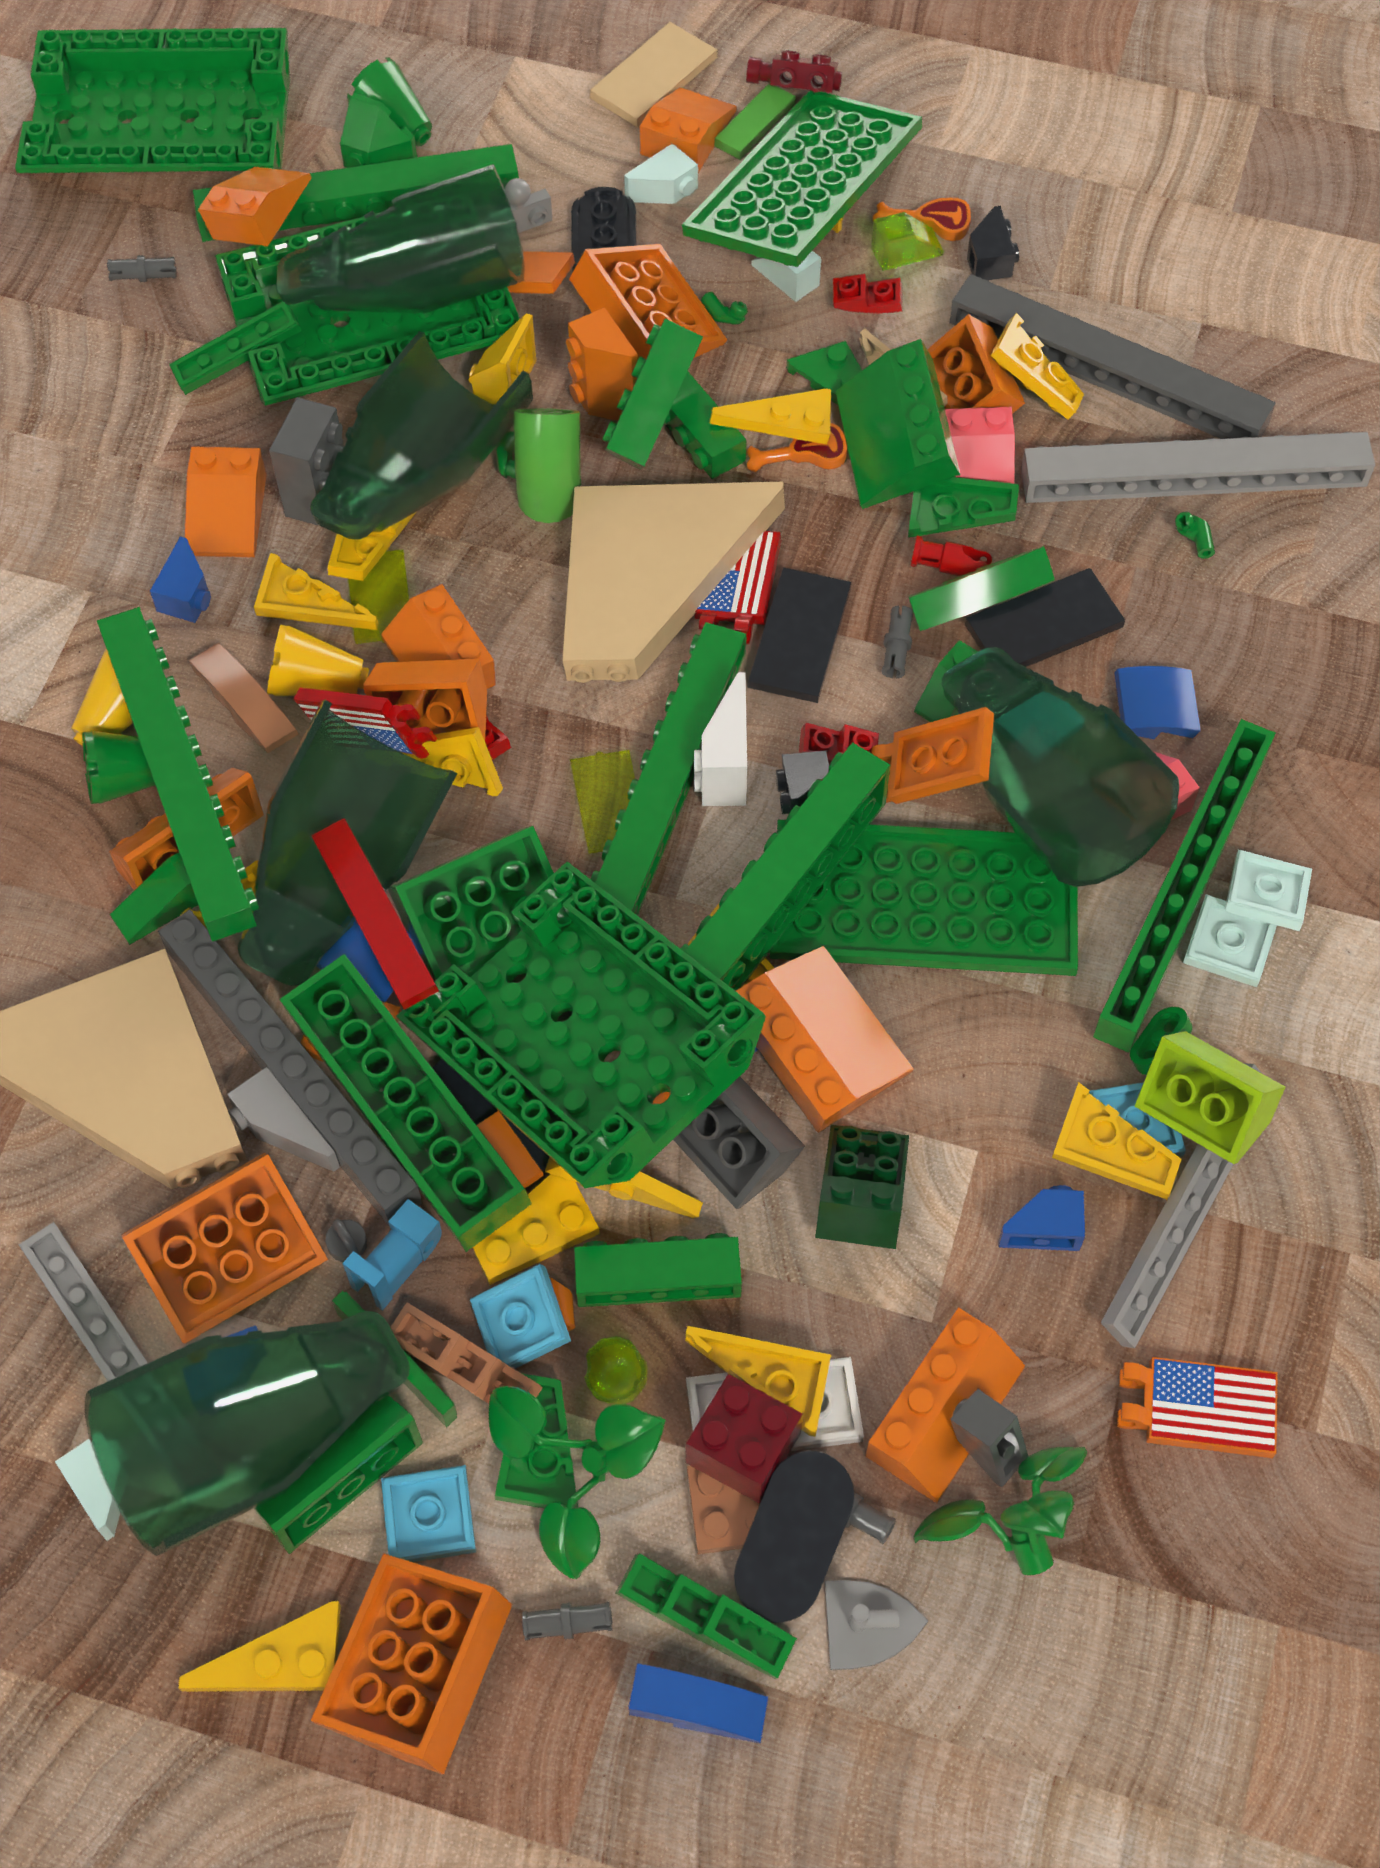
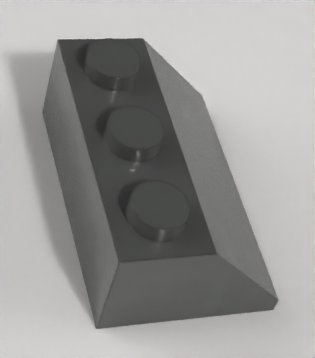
M741 1077L736 1079L673 1139L736 1209L744 1206L784 1174L805 1147Z

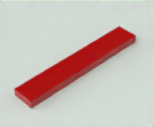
M343 818L311 835L403 1009L405 1010L439 992L346 819Z

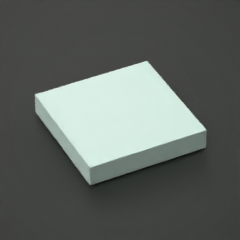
M1238 849L1225 912L1300 931L1304 920L1312 869Z
M1206 894L1183 963L1257 987L1277 925L1225 912V900Z

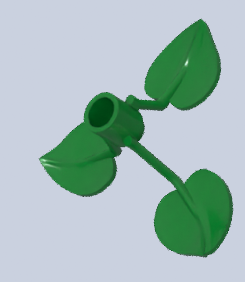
M498 1387L492 1391L489 1399V1429L492 1440L502 1453L512 1458L525 1457L532 1452L534 1442L540 1446L580 1448L584 1450L581 1457L582 1464L588 1472L593 1474V1477L568 1499L567 1506L557 1501L549 1503L542 1512L539 1524L541 1544L551 1563L567 1577L572 1579L580 1578L582 1572L593 1562L598 1553L601 1533L593 1514L586 1508L576 1507L577 1502L595 1485L605 1481L607 1473H611L614 1477L620 1479H629L641 1473L650 1462L658 1447L665 1419L645 1413L630 1405L615 1404L608 1406L600 1413L595 1425L596 1441L591 1439L545 1438L539 1435V1433L546 1426L547 1415L539 1400L529 1392L517 1387Z
M1055 1447L1045 1449L1030 1455L1020 1464L1018 1474L1023 1480H1032L1033 1497L1028 1501L1025 1500L1012 1505L1002 1512L1000 1516L1002 1525L1012 1529L1011 1537H1008L991 1514L983 1513L986 1509L983 1501L959 1500L945 1504L929 1514L914 1534L915 1544L919 1540L936 1542L957 1540L973 1533L980 1527L981 1523H985L1000 1538L1005 1551H1014L1022 1574L1037 1575L1047 1571L1052 1567L1054 1560L1045 1536L1063 1539L1068 1517L1074 1507V1499L1071 1493L1066 1491H1046L1040 1493V1487L1044 1481H1060L1074 1473L1085 1460L1087 1455L1086 1447Z

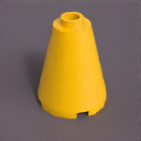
M280 625L274 648L273 664H271L267 694L295 696L300 687L357 694L358 688L364 689L363 684L368 678L369 668L362 667L363 659L294 627Z
M107 649L101 657L71 727L76 733L73 739L81 746H83V732H90L91 730L121 734L133 724Z

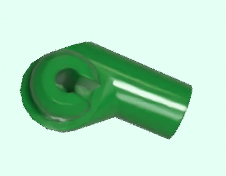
M714 292L706 293L701 299V303L716 322L739 325L745 320V315L748 313L745 303L734 301L731 307L724 306Z
M513 431L507 432L496 447L498 471L504 478L509 476L516 479L515 460H513Z
M1190 512L1179 513L1175 518L1177 531L1195 542L1198 557L1205 559L1213 556L1215 548L1209 524Z

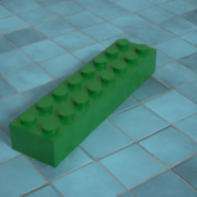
M853 742L844 753H837L831 761L828 769L829 772L823 780L819 778L815 780L808 791L806 801L801 807L796 805L790 811L785 822L786 826L779 834L774 832L769 837L761 857L757 861L751 860L742 873L741 882L735 889L730 887L724 893L719 903L720 908L712 917L708 915L703 919L697 929L696 938L690 945L684 944L680 949L736 991L741 988L885 806L891 765Z
M345 954L280 998L291 1019L403 1169L416 1183L418 1189L465 1252L469 1251L532 1204L523 1185Z

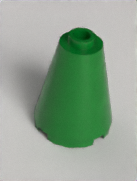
M386 57L387 62L382 64L379 60L373 61L354 79L351 84L355 88L353 93L382 102L391 111L389 117L400 129L406 127L414 135L416 146L424 145L432 135V123L399 65L390 57ZM349 93L347 95L348 105L351 97Z
M91 730L90 732L82 733L84 761H86L87 771L85 775L91 804H101L156 786L138 736Z

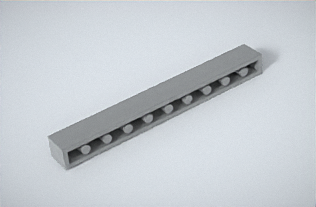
M1368 432L1313 433L1293 436L1276 435L1272 437L1210 438L1189 441L1174 440L1168 442L1107 443L1103 445L1025 448L1021 475L1025 502L1038 503L1367 487L1375 467V461Z

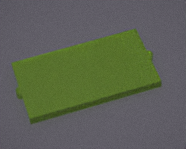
M404 550L385 552L363 581L348 579L351 604L354 606L360 604L367 608L372 615L377 616L379 622L377 630L354 628L355 644L378 641L385 644L381 633L408 602L409 591Z
M629 750L606 754L599 751L594 756L570 759L588 854L603 852L606 841L614 839L617 832L615 830L617 815L620 809L626 810L630 801L627 799L631 782L635 779Z

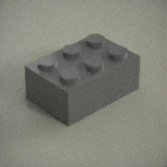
M298 397L269 452L285 516L324 527L329 515H333L337 509L338 497L342 489H346L351 480L352 473L351 469L348 468L346 459L347 448L344 446L342 439L343 427L339 423L335 407Z

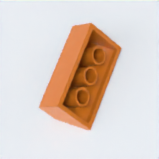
M232 767L223 774H218L212 778L213 786L207 787L209 796L218 795L225 815L218 818L220 826L229 825L233 837L264 816L253 778L247 771ZM166 813L162 816L154 817L148 822L146 827L131 837L122 839L115 848L109 851L117 871L134 890L169 857L179 852Z
M958 1307L869 1440L865 1457L935 1503H938L969 1455L956 1439L950 1420L956 1406L963 1399H969L977 1389L987 1394L999 1404H1002L1024 1370V1363L994 1329Z

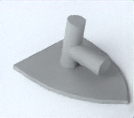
M825 1581L830 1670L869 1667L890 1659L911 1644L928 1623V1620L909 1601L890 1589L862 1581Z

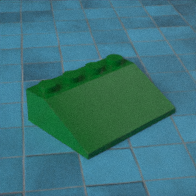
M922 339L887 351L835 391L862 509L961 475L934 362Z
M529 826L389 887L388 891L406 930L410 933L434 981L453 964L471 977L522 931L511 911L554 872L534 826Z

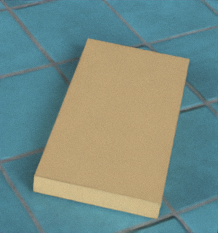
M669 22L590 89V99L638 127L655 103L678 88L686 86L717 59V49L674 23Z

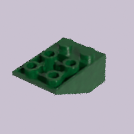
M830 1126L815 1238L896 1249L902 1212L909 1135L896 1134L891 1131L882 1132L860 1129L853 1126Z

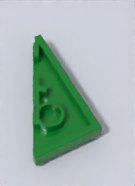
M846 341L787 359L786 369L790 374L799 373L811 381L810 387L814 390L831 389V401L837 405L838 401L835 391L862 371Z

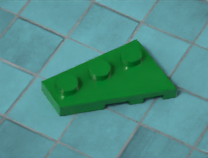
M952 477L913 492L908 538L916 537L917 535L922 536L1015 521L1019 484Z
M521 1373L543 1387L537 1399L545 1410L547 1422L539 1435L545 1438L569 1439L561 1380ZM534 1442L532 1452L525 1457L512 1458L503 1453L495 1500L544 1509L549 1503L555 1501L567 1506L568 1499L576 1492L570 1448L540 1446Z

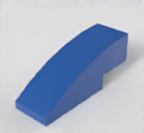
M637 1663L628 1709L631 1716L673 1723V1727L761 1744L768 1697L702 1677Z

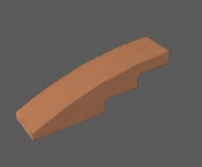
M220 643L215 644L189 660L193 671L209 685L214 697L231 712L235 723L267 753L299 735L293 724L259 683Z
M406 1302L387 1331V1334L400 1348L488 1404L492 1391L498 1387H517L529 1392L535 1398H537L543 1388L408 1302Z

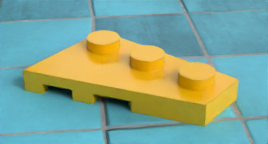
M1016 312L1007 322L990 356L996 360L1001 368L1008 370L1018 378L1028 390L1033 391L1047 402L1053 411L1060 413L1068 420L1076 413L1084 393L1059 363L1050 362L1041 350L1044 345L1037 336L1031 339L1020 326L1024 321Z
M349 490L328 563V575L363 581L417 512V502Z
M1078 1082L1052 1158L1167 1200L1170 1196L1181 1158L1144 1130L1136 1129L1120 1117V1113L1109 1104L1105 1106L1089 1094V1089Z
M550 1174L528 1194L532 1203L530 1206L472 1248L489 1285L600 1234L599 1227L575 1181Z

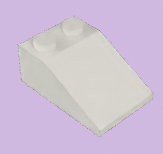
M745 672L737 673L702 734V750H694V792H702V806H746L747 728Z

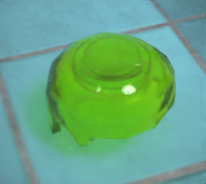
M613 1336L599 1340L588 1350L586 1354L587 1372L584 1379L588 1389L592 1391V1395L600 1402L608 1405L626 1404L634 1401L645 1388L648 1377L647 1362L637 1347L630 1340Z

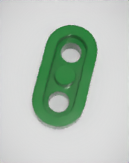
M1167 1007L1160 1010L1143 1030L1130 1050V1059L1139 1073L1147 1075L1162 1036L1183 1031L1191 1034L1192 1023L1184 1009L1180 1007Z

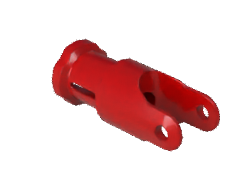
M917 535L910 566L916 567L919 564L938 568L940 573L962 576L976 571L977 568L991 564L992 556L986 551L977 550L963 544L948 541L940 544L925 541L922 536ZM981 557H986L987 560H986V561H982L980 558H981Z

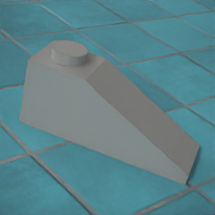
M267 1067L227 1094L233 1107L228 1112L240 1130L247 1127L255 1138L332 1172L340 1168L335 1151Z

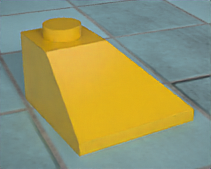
M526 313L484 351L478 364H473L469 374V383L473 387L474 399L512 409L537 361L533 316Z

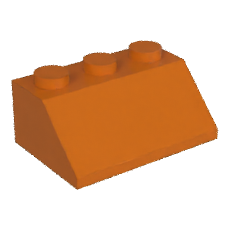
M604 307L568 323L569 338L566 339V346L570 353L571 361L568 362V370L572 377V384L569 385V390L575 403H581L588 415L618 421L622 410L616 408L625 388L632 391L637 380L631 374L638 361V354Z
M969 314L927 349L934 362L940 390L947 395L948 404L944 408L1011 407L1013 414L1025 404V401L1013 374L1001 368L996 360L990 356L998 342L997 336L991 326Z
M443 584L410 598L381 633L383 641L397 662L480 659L487 689L496 685L494 659Z
M480 659L376 663L363 684L364 692L367 696L388 698L393 705L410 704L414 706L421 717L419 720L409 719L406 721L411 728L428 727L434 734L479 727L485 741L487 687Z

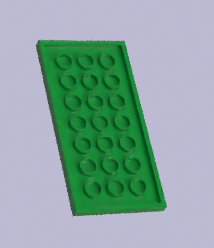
M809 90L682 223L683 236L726 247L730 250L751 254L758 258L783 263L787 266L798 267L922 129V116L825 92Z
M778 819V821H777V833H778V834H779V833L782 831V829L786 826V824H785L786 820H780V819ZM870 824L771 949L770 959L793 960L824 946L837 963L1076 976L1078 971L1077 836Z

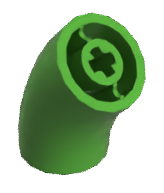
M552 408L514 410V460L518 505L523 513L534 521L544 523L560 522L573 515L574 488L581 486L580 412Z

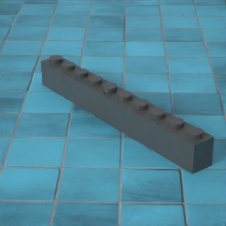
M970 274L952 300L949 323L956 325L969 314L991 326L999 340L1007 322L1017 312L1024 321L1020 325L1021 328L1031 339L1037 336L1044 345L1041 350L1050 362L1059 363L1068 374L1220 439L1262 437L1270 423L1276 402L1205 373L1200 369L1174 360L1169 356L1143 347L1138 343L1124 339L1107 330L1093 326L1076 317L1055 310L1048 305L1036 302L1017 292L1005 289L988 280Z
M188 910L158 930L170 957L261 1069L267 1067L335 1151L340 1167L389 1226L388 1221L407 1199L417 1206H421L422 1200L416 1183L217 941L212 942L208 930L194 913Z

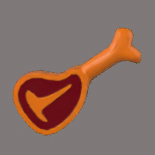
M959 198L931 200L916 210L890 208L881 201L877 204V213L872 218L873 222L878 226L887 222L913 223L920 228L932 230L945 240L959 241L968 234L971 224V209L965 200Z
M830 423V436L827 444L793 439L786 447L766 451L749 446L746 450V455L749 457L747 469L757 472L766 464L789 460L796 463L809 462L828 470L841 467L846 461L848 453L846 438L839 426Z

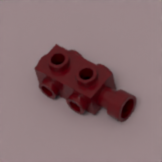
M782 50L781 55L777 54L773 58L772 63L763 62L762 58L749 57L746 83L760 84V81L770 82V85L781 86L782 88L832 93L841 89L842 72L837 71L838 62L831 61V56L813 54L812 59L800 57V52ZM785 72H789L792 78L787 77ZM816 76H820L823 82H819Z

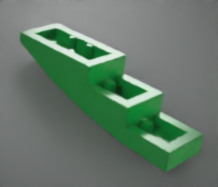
M1041 546L977 568L974 572L945 581L942 585L910 595L909 600L919 630L923 631L1054 581L1055 578L1045 546Z
M640 1553L635 1554L615 1592L620 1597L691 1637L775 1679H778L797 1640L796 1637L723 1594L716 1595L683 1574L676 1575Z

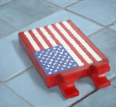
M764 531L699 605L694 614L695 619H700L699 629H703L705 622L718 625L719 621L735 622L734 630L746 633V644H750L753 625H764L781 546V532Z
M302 687L299 688L294 697V701L328 743L414 754L417 758L423 759L427 758L429 753L422 744L426 741L436 742L437 740L435 734L428 727L411 728L408 726L407 720H419L421 717L414 706L410 704L398 706L393 705L388 698Z

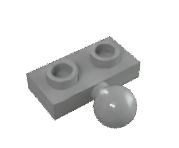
M520 178L510 180L505 186L504 193L509 202L486 210L488 231L494 242L552 221L551 197L547 190L542 189L530 194L531 191L528 183Z

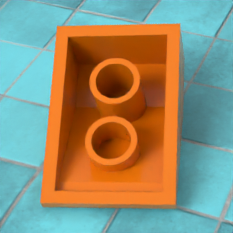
M680 87L655 103L640 125V154L651 158L673 143L698 164L699 173L715 147V137L729 124L737 111V106Z
M254 167L213 186L198 210L214 240L268 246L311 180V175L306 172Z
M191 447L187 470L185 538H187L195 556L255 557L267 476L260 448Z

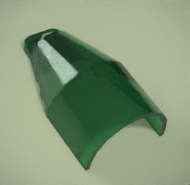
M494 164L402 194L391 200L394 206L378 215H375L373 211L364 215L366 221L348 231L346 226L308 247L288 253L278 263L276 289L283 302L290 305L308 300L322 310L427 313L520 283L524 280L525 271L522 245L509 199Z
M419 331L359 401L356 408L357 417L353 427H348L345 434L347 442L342 452H338L324 487L310 504V511L316 523L346 538L353 540L362 539L370 533L384 531L467 483L514 426L513 411L527 409L533 401L532 382L529 373L522 371L495 405L472 394L452 378L437 360L425 333Z
M989 647L980 650L944 673L942 677L944 695L956 708L958 714L987 707L994 713L989 779L982 782L985 794L995 811L1058 881L1074 887L1095 885L1123 873L1145 856L1165 833L1177 809L1179 795L1178 776L1112 709L1102 704L1097 707L1083 700L1082 694L1074 690L1069 693L1054 686L1053 680L1016 663L1001 648Z
M326 699L321 701L268 802L253 891L259 906V910L252 912L257 926L244 930L237 946L238 955L246 965L290 986H297L305 982L311 976L319 958L356 921L311 835L345 818L384 891H386L393 883L398 882L406 874L457 775L452 770L436 768L415 760L371 738L335 715L330 710L332 703Z
M364 1311L342 1321L288 1327L284 1331L262 1333V1330L250 1331L247 1335L222 1338L221 1335L207 1336L88 1390L85 1396L84 1414L89 1439L98 1467L114 1503L127 1526L142 1546L155 1556H158L284 1494L377 1400L402 1387L409 1376L410 1365L384 1317L376 1312Z

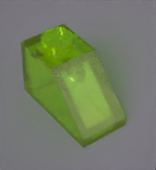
M902 212L873 220L871 249L882 271L943 256L944 250L933 228L909 214Z

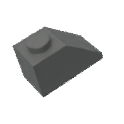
M979 1389L969 1399H963L956 1406L950 1419L956 1439L990 1478L1002 1488L1018 1470L1020 1464L1029 1457L1018 1417Z

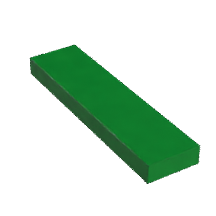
M284 300L169 365L181 390L187 395L248 361L247 351L281 343L301 332L302 329L290 305Z
M342 1291L332 1300L337 1315L447 1428L457 1419L454 1402L347 1292Z

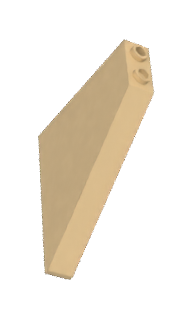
M783 481L575 487L562 660L567 681L612 680L622 682L639 679L696 613L695 610L759 536L784 511L785 495Z
M166 949L0 1011V1085L168 1188L190 1187L198 1183L204 1176L214 1172L230 1171L237 1167L240 1162L247 1160Z

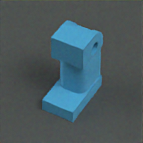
M409 1199L405 1201L388 1221L391 1230L366 1259H363L353 1251L342 1263L351 1288L358 1292L365 1283L368 1284L376 1306L382 1311L418 1265L425 1261L433 1252L442 1235L440 1222Z

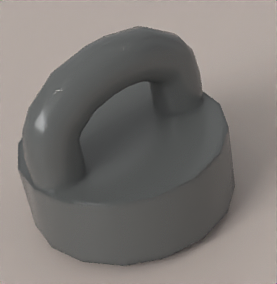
M336 1219L326 1233L325 1243L329 1254L340 1262H344L353 1251L362 1256L367 1248V1238L364 1229L353 1220Z

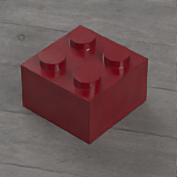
M728 1374L686 1442V1464L760 1504L774 1470L779 1463L788 1457L801 1434L803 1413Z

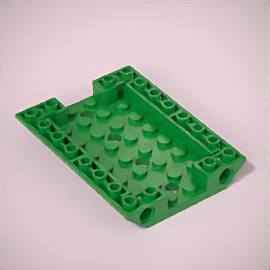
M287 28L38 30L31 69V79L36 91V101L32 121H23L15 167L17 173L247 171L254 167L282 169L290 85ZM127 119H132L130 123H122ZM188 119H195L194 122L191 123L185 122ZM64 120H69L66 124H60Z
M468 190L275 239L268 246L252 245L215 255L236 327L286 300L302 329L301 332L282 343L247 351L249 356L248 362L261 401L265 406L491 346L520 319L506 283L491 287L490 280L496 272L489 257L486 233ZM465 288H472L475 290L474 292L469 294H464L461 292V290ZM401 305L412 306L410 309L404 311L398 309V307ZM340 321L348 322L344 327L334 326L335 323Z
M567 861L511 911L522 929L521 932L471 977L453 964L434 981L439 992L405 1010L403 1009L396 1017L582 1187L591 1188L630 1181L738 1079L750 1066L766 1017L757 1007ZM527 973L521 982L512 983L516 976ZM568 1011L573 1012L566 1021H557L561 1014ZM621 1051L614 1061L604 1062L605 1057L609 1053ZM663 1092H670V1096L665 1102L653 1104L657 1095Z

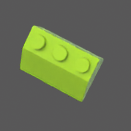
M1183 1031L1162 1036L1134 1107L1230 1163L1236 1164L1272 1121L1286 1087L1194 1035Z

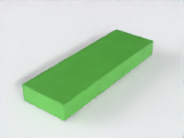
M769 83L715 137V147L741 160L795 105V96Z

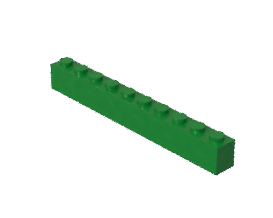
M507 144L310 173L311 180L278 231L353 220L468 190L472 202L505 198L504 190L506 184L514 178H519L513 145ZM212 187L193 190L196 218L202 242L214 240L198 210Z
M140 607L97 620L212 942L256 927L257 924L252 912L259 910L258 903L252 887L244 890L241 883L242 879L248 878L240 856L234 858L231 856L229 849L236 847L229 825L220 826L218 818L225 815L218 795L209 796L207 787L213 786V782L206 764L200 766L197 764L196 757L202 756L195 734L190 736L186 734L185 728L190 727L191 723L184 704L176 707L174 699L181 696L174 677H165L163 670L170 667L163 647L157 649L154 647L153 642L159 640L153 620H144Z
M705 622L701 634L694 635L689 650L690 660L688 663H682L678 673L677 683H679L676 692L671 691L668 695L665 705V711L667 712L664 721L658 720L653 733L654 745L651 750L646 749L640 764V770H642L639 780H632L627 799L630 800L626 810L620 809L615 822V830L617 832L614 839H608L603 848V865L600 871L595 870L591 876L593 882L637 916L693 784L694 750H702V734L739 672L746 655V633Z
M1243 719L1240 720L1104 1006L1093 1038L1125 1052H1130L1266 760L1276 734L1275 732Z

